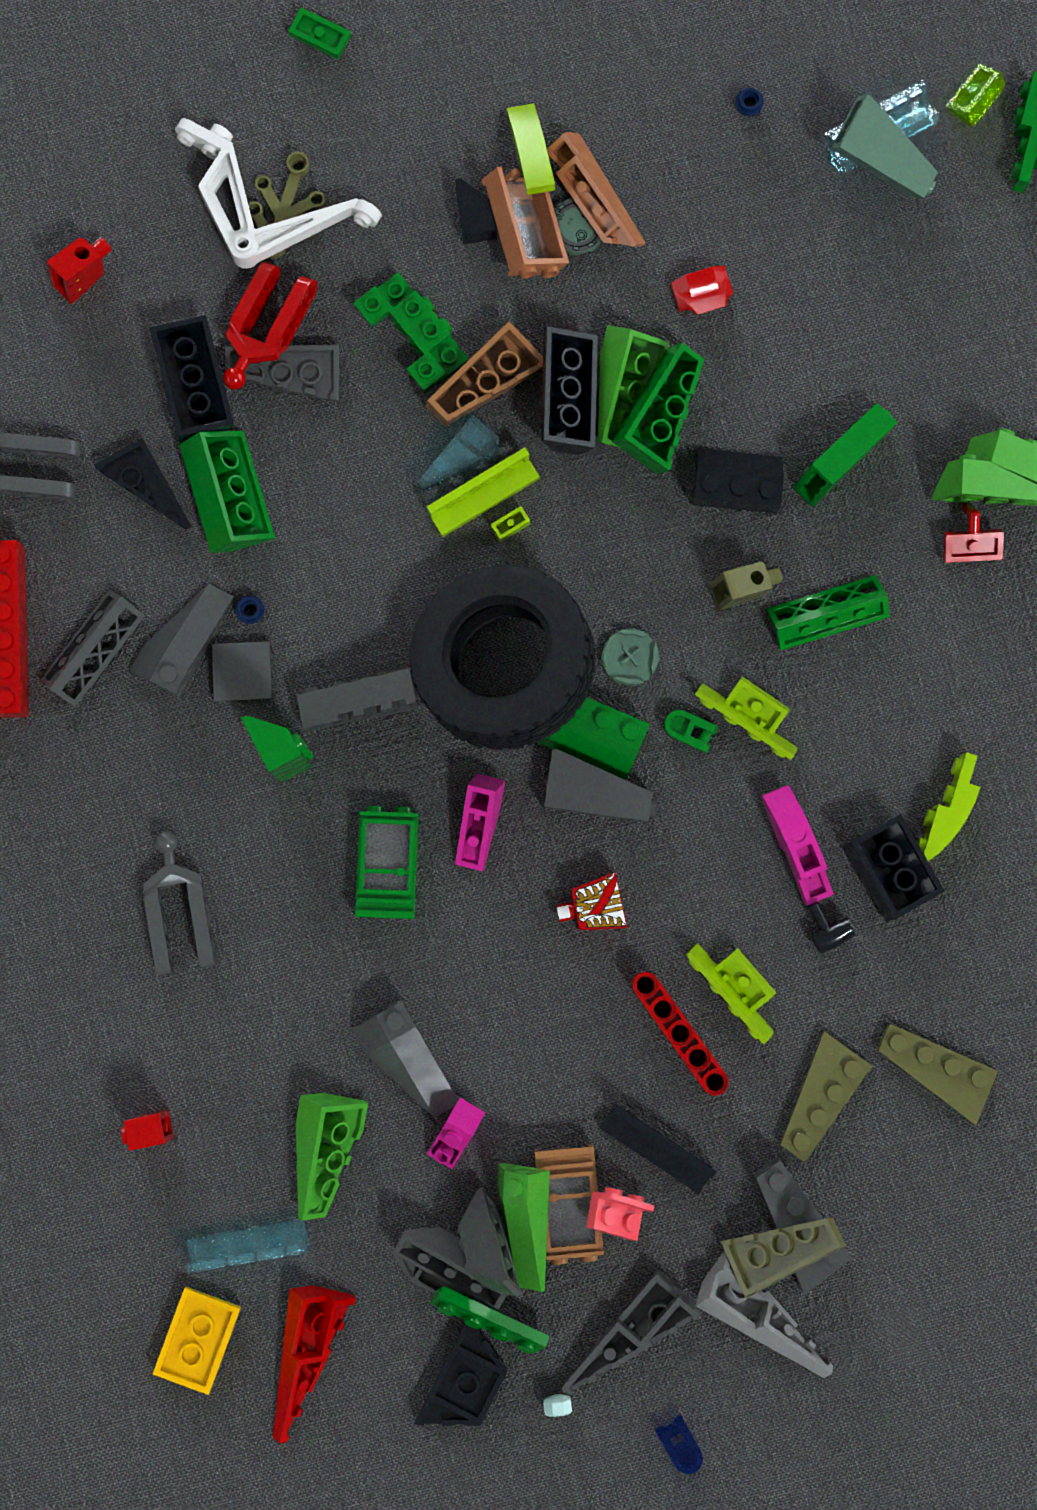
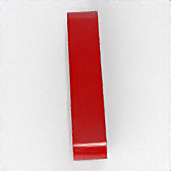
M649 972L636 974L631 982L633 993L698 1084L710 1095L719 1096L723 1094L729 1085L727 1075L654 974ZM646 976L652 980L653 987L650 992L643 994L638 990L637 982L640 978ZM659 1001H666L670 1006V1012L667 1016L660 1018L655 1014L654 1007ZM677 1025H683L687 1030V1036L683 1041L677 1042L672 1037V1030ZM700 1049L704 1053V1061L700 1065L694 1066L689 1061V1055L693 1050ZM717 1073L720 1075L722 1083L719 1088L711 1090L707 1086V1078L711 1074Z

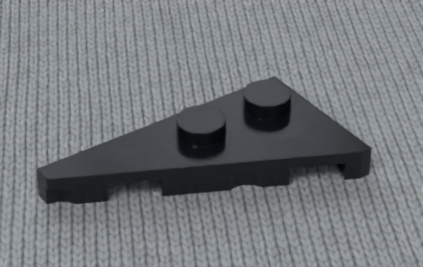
M143 438L94 464L98 472L183 529L187 530L192 527Z

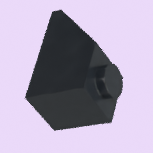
M455 179L463 244L497 239V226L490 200L464 180Z

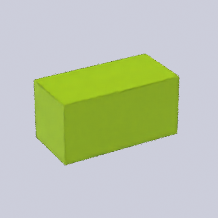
M520 506L490 524L501 543L529 526L530 519Z

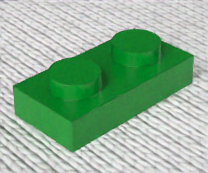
M302 7L299 9L288 30L290 37L337 60L340 59L352 37L351 31Z

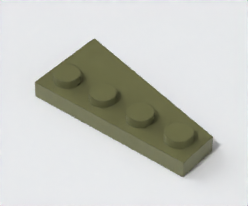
M888 1023L877 1051L917 1080L926 1089L934 1093L952 1109L956 1110L970 1123L976 1125L998 1071Z

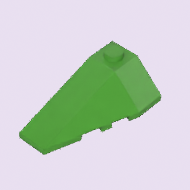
M971 454L960 455L959 460L947 463L932 495V501L968 503V501L984 500V504L1008 503L1009 499H1011V505L1037 506V484L990 461L977 460V455Z

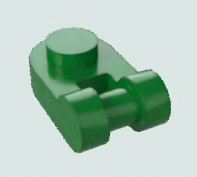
M675 710L669 713L664 722V729L669 737L707 754L710 748L708 743L711 736L716 735L719 728L715 724L683 710ZM694 727L701 730L698 739L690 736Z

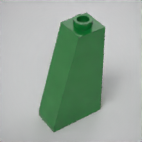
M876 403L808 468L793 489L814 508L889 434L898 422L889 411Z

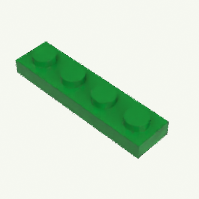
M443 1286L433 1293L430 1304L438 1307L437 1310L447 1316L455 1315L464 1319V1323L467 1326L475 1329L483 1328L491 1332L490 1335L497 1340H508L517 1344V1348L522 1352L533 1354L547 1346L548 1335Z

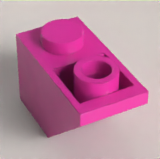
M459 1098L427 1155L440 1164L453 1169L486 1112Z

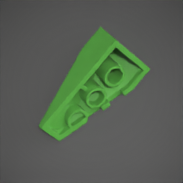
M607 325L600 352L598 442L618 447L612 441L668 351L670 342L632 329Z
M327 1093L300 1095L296 1118L298 1219L301 1221L326 1217L340 1185L337 1179L343 1166H348L352 1156L348 1155L355 1139L359 1140L363 1133L368 1102Z
M498 1163L497 1194L519 1286L543 1292L545 1291L550 1171L508 1163Z

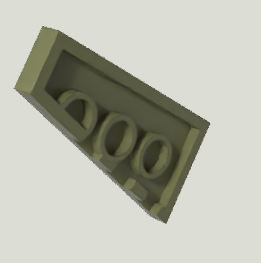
M822 1031L816 1052L813 1054L808 1073L800 1088L795 1107L792 1109L779 1143L803 1162H806L872 1067L871 1064L825 1031Z
M833 1218L721 1241L744 1297L752 1296L846 1246Z

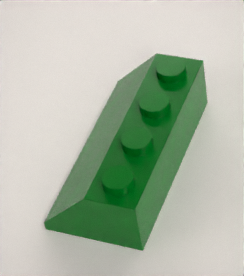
M244 431L198 432L181 443L179 446L210 553L233 552L275 539Z
M586 698L581 708L575 712L576 715L566 725L561 726V729L550 737L547 736L543 738V741L538 742L542 746L549 749H558L626 780L650 724L590 698Z
M247 715L241 718L268 772L278 780L284 782L313 767L310 759L314 758L307 742L298 733L293 734L288 728Z

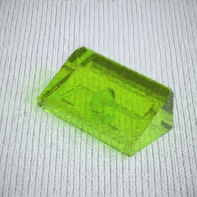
M979 64L947 103L946 109L967 125L973 127L1004 89L1005 81L1002 72Z

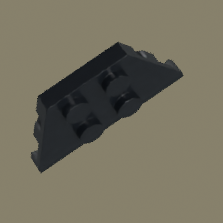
M465 1323L463 1324L414 1421L415 1424H442V1426H454L456 1424H464L465 1426L481 1425L508 1369L479 1329L469 1327Z

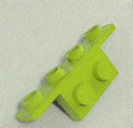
M743 676L727 699L704 683L701 684L695 693L699 697L701 704L710 709L715 708L723 714V718L733 725L738 724L746 729L747 734L752 739L759 742L762 740L771 746L772 752L781 758L787 757L792 760L798 748L775 732L790 708Z
M698 943L694 945L686 954L690 965L697 972H701L713 992L723 997L728 1003L727 1005L731 1013L742 1019L747 1025L750 1035L755 1039H759L762 1044H765L771 1038L774 1031L756 1010L776 994V991L738 948L716 965Z

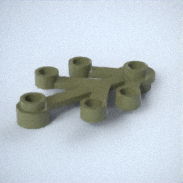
M293 152L286 160L290 174L281 202H279L275 195L271 179L268 176L260 175L255 179V188L265 198L275 217L274 223L300 216L312 209L315 211L323 209L326 206L325 196L320 191H314L308 198L292 205L301 177L305 176L310 170L309 159L303 152ZM298 163L304 165L301 170H295L294 166ZM266 181L268 186L264 189L260 188L259 184ZM320 197L322 202L320 204H313V199ZM257 201L248 203L250 211L254 207L260 209L258 214H251L256 226L260 228L269 225L264 218L262 205ZM287 248L268 258L276 259L281 257Z

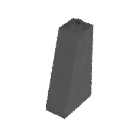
M552 749L544 809L640 823H648L649 817H655L657 800H652V792L565 752Z

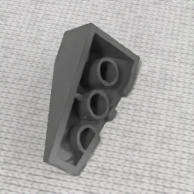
M403 1000L352 1029L366 1056L434 1118L455 1107L459 1099Z

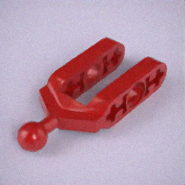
M266 261L260 264L236 307L225 334L227 340L239 356L235 366L228 368L223 375V382L229 389L237 390L243 387L246 381L244 372L249 363L254 364L278 360L281 353L288 348L314 300L318 286L316 280L305 276L298 278L264 343L248 337L278 283L280 268Z

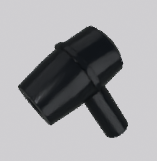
M819 902L809 906L819 929L811 933V939L815 948L820 953L833 948L836 949L839 945L856 936L847 917L829 923Z

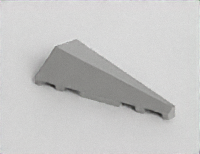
M723 1251L702 1281L695 1306L823 1378L831 1375L833 1371L831 1362L825 1363L814 1350L816 1345L811 1339L806 1341L795 1329L798 1324L768 1290H761L752 1296L744 1297L727 1255Z

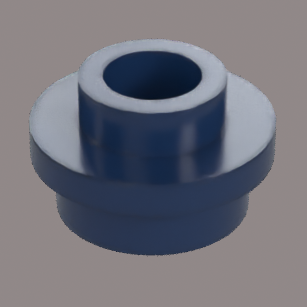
M755 88L741 90L735 100L738 112L748 117L757 115L764 103L762 94ZM751 100L754 105L751 107L746 106L744 101Z
M244 596L236 605V615L245 624L258 623L264 616V604L256 596ZM248 606L256 608L253 615L246 614L245 610Z

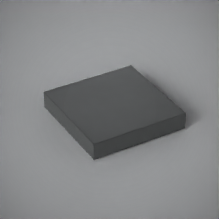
M270 641L212 644L215 703L273 700Z

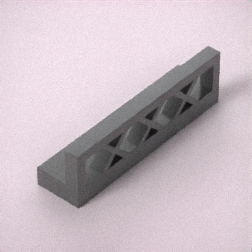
M109 589L39 681L76 707L146 615ZM127 608L134 616L128 624L119 626L118 617ZM113 633L114 642L112 645L101 649L100 640L105 634ZM96 656V666L93 670L83 672V662L86 658ZM78 679L79 688L72 697L62 691L70 680Z

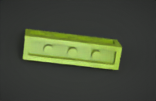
M525 447L426 506L427 513L442 538L540 479L539 474L529 460L530 454Z

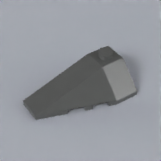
M211 584L205 586L142 646L129 672L181 698L235 597Z

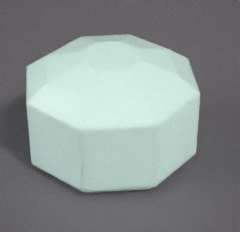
M554 1394L543 1400L546 1416H564L572 1412L571 1397L568 1395Z

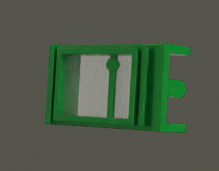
M367 806L366 811H359L355 917L415 919L419 814L413 813V808L396 807V812H384V807Z

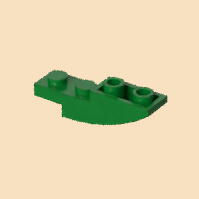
M1036 71L1033 72L1029 81L1024 80L1019 94V97L1023 98L1022 106L1017 107L1012 122L1017 124L1014 135L1021 137L1017 148V153H1021L1019 163H1014L1010 179L1014 180L1012 190L1021 193L1024 192L1030 183L1033 168L1037 169Z

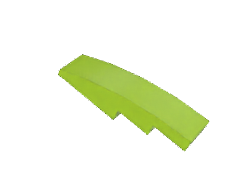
M534 103L507 108L515 152L527 195L554 191V177Z

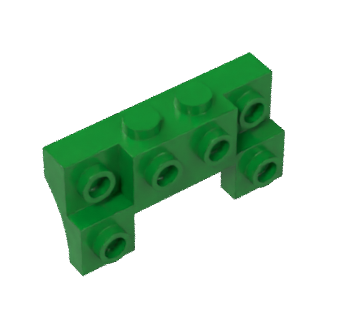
M399 272L380 287L374 286L353 303L355 309L361 313L371 328L390 316L393 324L421 357L406 368V370L422 388L424 394L441 381L453 376L469 360L467 355L451 337L450 332L452 328L444 317L439 319L433 312L435 307L426 295L421 297L416 290L414 291Z

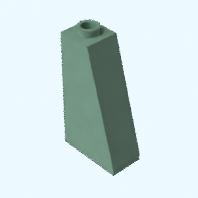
M868 94L858 96L830 149L913 199L928 196L935 187L936 181L934 179L938 173L937 170L873 97Z

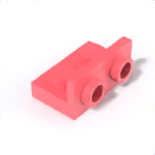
M605 1188V1192H592L586 1228L623 1239L638 1241L642 1212H653L654 1205L644 1203L645 1198L632 1194H627V1197L622 1196L623 1191L615 1188Z

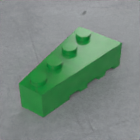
M683 342L668 349L612 441L656 474L670 471L673 462L671 460L672 455L679 443V433L683 420H686L689 411L687 409L691 395L695 392L705 360Z

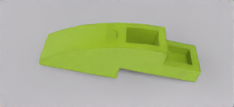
M966 752L961 754L960 758H955L951 768V774L954 775L951 786L947 785L942 799L943 802H946V805H935L932 810L928 809L926 812L923 826L927 828L924 838L920 837L917 843L928 861L939 854L952 841L967 820L976 802L981 787L970 784V780L978 757L977 755Z

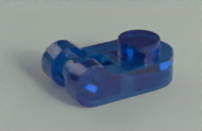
M679 1415L673 1419V1423L666 1427L662 1425L655 1429L678 1471L684 1474H692L700 1469L703 1463V1456L682 1415ZM681 1433L684 1440L674 1446L670 1438Z

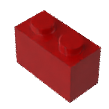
M169 1109L134 1116L123 1121L124 1127H121L122 1142L124 1145L128 1144L129 1151L165 1144L174 1139Z

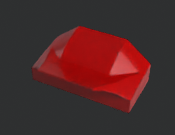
M712 266L689 273L670 284L678 312L689 310L696 315L713 311L727 306L728 298L733 295L725 266Z

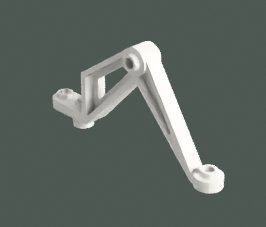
M182 118L175 128L178 134L177 138L181 143L188 147L193 145L201 149L207 157L214 159L198 187L201 197L234 263L241 268H252L264 259L351 215L354 216L357 224L365 228L369 226L375 227L382 217L381 212L373 204L355 198L255 229L233 143L230 142L233 138L232 134L219 124H213L212 128L208 130L186 118ZM225 178L229 179L241 227L236 231L233 230L215 194Z

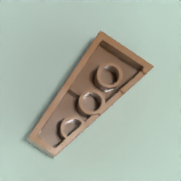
M509 321L427 400L425 407L446 427L542 372L543 356Z

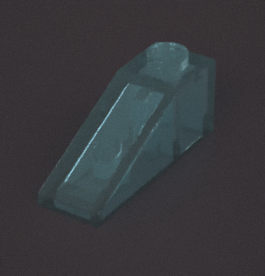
M472 415L419 479V488L423 491L428 490L481 466L486 459L491 461L500 450L498 446L499 436Z

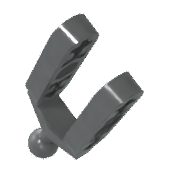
M0 433V452L63 459L80 458L81 443L78 441ZM0 475V494L60 501H74L76 485L72 483Z
M163 831L157 835L155 846L163 855L164 866L143 884L144 904L152 954L158 976L174 973L161 888L187 884L201 968H207L217 965L216 949L203 877L199 873L176 865L174 850L178 846V839L174 833Z

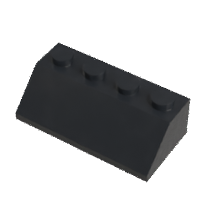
M206 314L149 327L179 444L198 432L224 431L234 426Z
M546 326L544 327L541 442L555 452L580 455L595 448L598 335Z

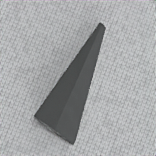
M656 1268L561 1385V1390L569 1396L574 1390L584 1384L591 1383L611 1368L618 1367L650 1348L655 1342L665 1336L672 1335L682 1326L692 1320H697L701 1316L700 1311L676 1283Z

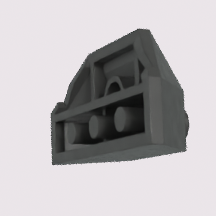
M480 1188L476 1191L458 1226L461 1238L458 1241L459 1247L467 1261L464 1264L465 1270L472 1280L476 1279L483 1287L518 1297L522 1295V1291L519 1286L497 1202L483 1188Z
M441 1227L404 1231L392 1255L395 1259H398L402 1270L410 1281L431 1293L445 1286L493 1310H499L508 1294L487 1289L476 1279L472 1280L468 1276L464 1264L467 1263L466 1257L458 1243L461 1238Z

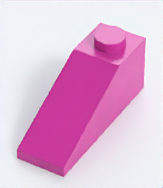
M477 774L468 784L455 865L483 872L501 809L505 780Z

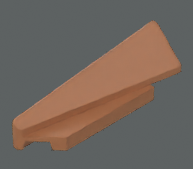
M564 132L547 148V152L561 168L556 172L557 176L597 235L604 243L622 244L632 247L643 246L645 244L643 237L579 133Z

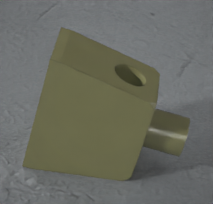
M763 561L722 572L709 584L718 612L763 597L772 589V585L782 582V574L778 566L766 569Z

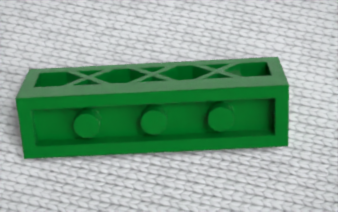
M876 575L767 608V615L775 629L776 642L780 651L890 617L888 595ZM870 587H873L875 590L874 592L868 594L860 592L861 590ZM840 596L847 598L842 602L833 601L834 598ZM811 605L820 606L819 609L813 611L806 610V607ZM785 613L792 614L790 618L780 621L777 617Z

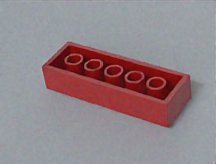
M18 540L0 541V718L29 717L25 546Z

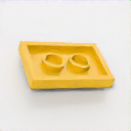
M186 1286L153 1375L209 1395L239 1316L241 1306Z

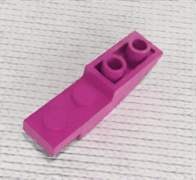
M785 785L761 795L780 849L785 851L803 903L808 906L834 895L825 871L828 868L822 852L790 786Z

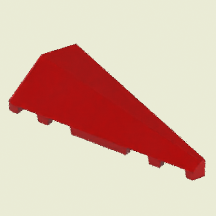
M314 1285L289 1289L273 1438L279 1443L288 1442L290 1438L287 1432L294 1418H299L303 1411L300 1405L307 1391L312 1392L332 1351L329 1345L336 1331H341L345 1324L342 1318L348 1306H353L356 1301V1297L352 1294Z

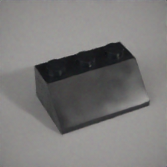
M697 448L692 505L777 514L782 502L784 481L783 457Z
M901 814L843 845L886 922L903 916L945 892Z

